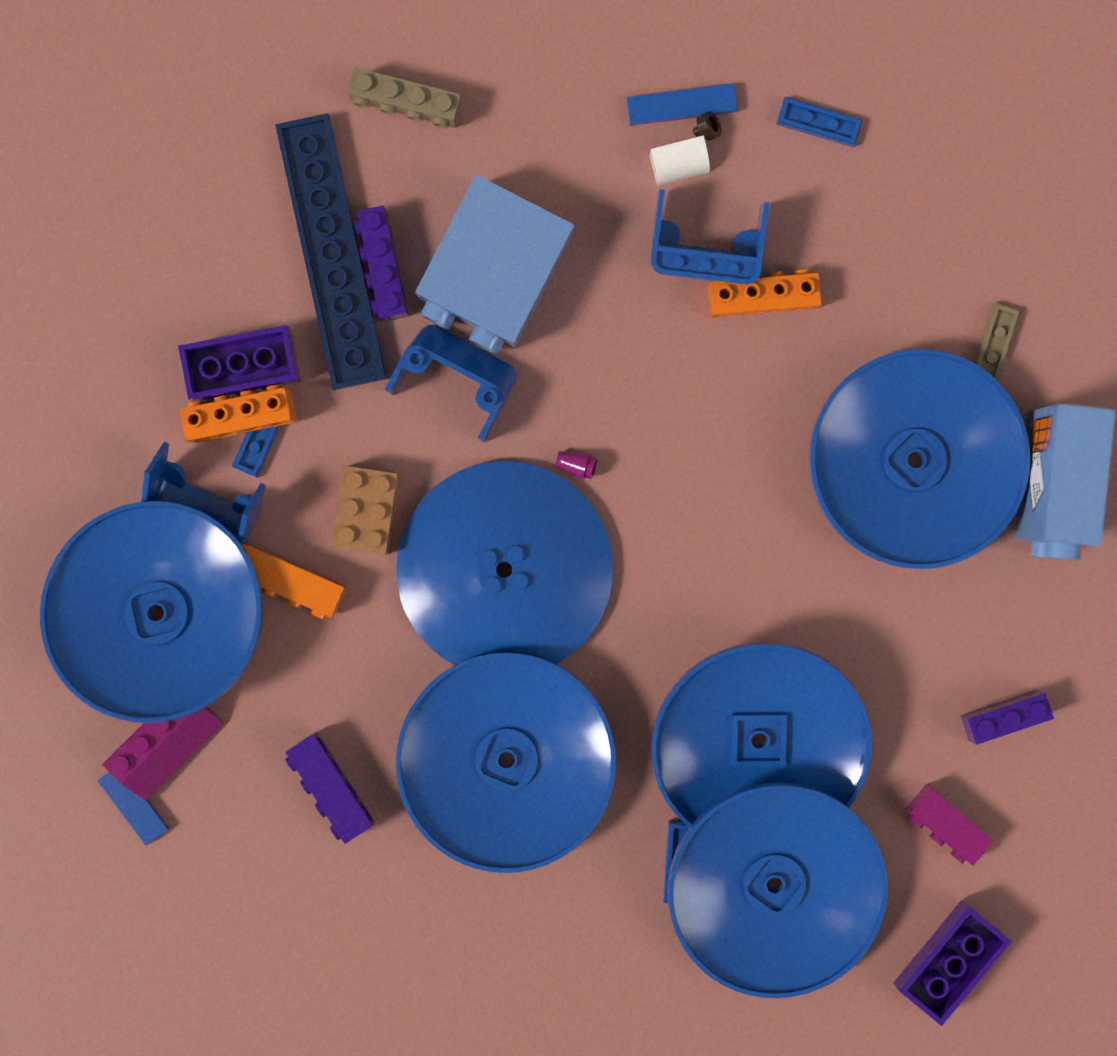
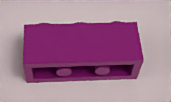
M927 784L905 808L912 814L909 819L920 829L924 825L932 831L929 836L940 846H943L945 843L953 849L950 854L961 864L967 861L974 866L994 842V840Z

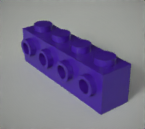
M384 205L357 211L358 219L354 220L357 236L362 235L364 246H360V253L363 263L368 262L370 272L365 273L368 288H373L375 299L371 300L374 316L379 315L382 322L409 317L387 211Z
M317 731L285 752L288 756L285 758L288 766L293 772L297 770L302 778L300 783L308 795L312 793L317 801L315 806L322 817L327 816L332 824L330 826L331 832L337 840L342 839L344 844H346L374 825V819Z

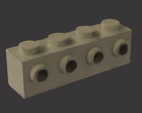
M354 67L347 93L350 100L356 106L379 108L381 112L395 115V113L406 115V118L413 121H430L433 125L440 128H448V126L456 128L462 105L461 94Z

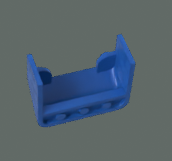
M660 189L658 191L651 248V266L655 272L662 275L744 285L757 281L762 267L770 202L760 204L757 231H742L737 234L733 241L732 251L679 245L680 231L677 225L671 221L662 220L665 190Z
M435 325L423 327L403 353L385 391L394 395L406 371L414 374L422 373L428 368L432 359L481 384L476 393L477 405L490 414L478 436V439L484 443L516 383L517 374L514 367Z
M164 442L144 472L141 502H171L196 509L222 524L237 538L242 546L246 544L260 513L266 484L260 483L253 496L241 494L236 497L234 503L185 483L186 474L182 467L167 461L169 443Z

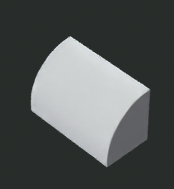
M704 135L650 150L649 156L657 186L710 172Z

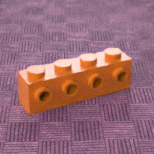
M811 269L794 271L795 275L784 276L783 271L767 273L768 277L758 278L757 281L748 285L719 281L709 282L707 289L710 318L818 309L821 306L819 273H811Z
M279 384L266 387L267 391L257 393L256 390L240 392L241 397L230 398V395L218 396L214 398L212 403L205 404L204 401L190 402L187 408L180 409L185 441L199 443L297 423L292 390L283 388Z
M243 544L256 569L263 594L276 598L277 594L287 598V604L301 609L302 605L312 609V615L326 620L327 616H335L347 586L251 544Z

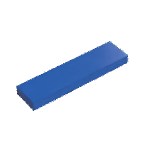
M734 83L632 96L626 99L630 126L696 118L707 111H711L715 115L738 111Z

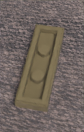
M995 302L992 305L974 363L999 381L1021 310Z

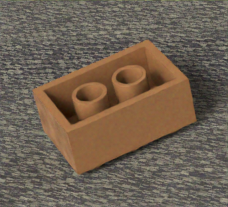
M343 466L331 547L383 555L389 554L400 474Z

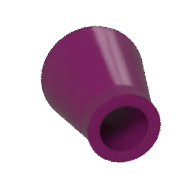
M562 451L558 453L556 467L562 468L583 480L586 478L592 479L594 476L597 458L592 457V454L565 453Z

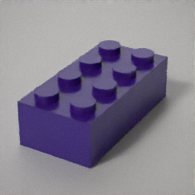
M287 325L178 346L188 400L193 402L214 399L218 396L240 394V392L247 390L266 389V387L272 385H287L301 382L292 331Z
M961 900L893 984L899 992L939 1025L943 1026L1012 941Z

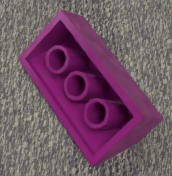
M207 707L193 715L178 720L161 723H143L102 765L123 786L146 801L224 722Z

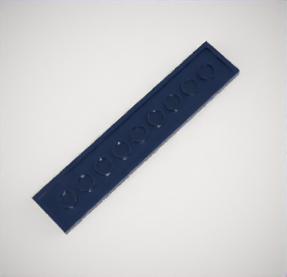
M326 113L275 124L332 389L336 391L387 380L330 115Z

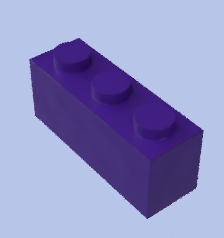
M1039 690L960 715L968 740L976 745L1054 719L1046 693Z

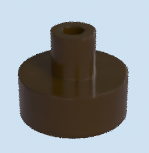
M707 111L697 117V127L693 128V133L696 137L704 135V139L711 141L721 135V124L714 113Z

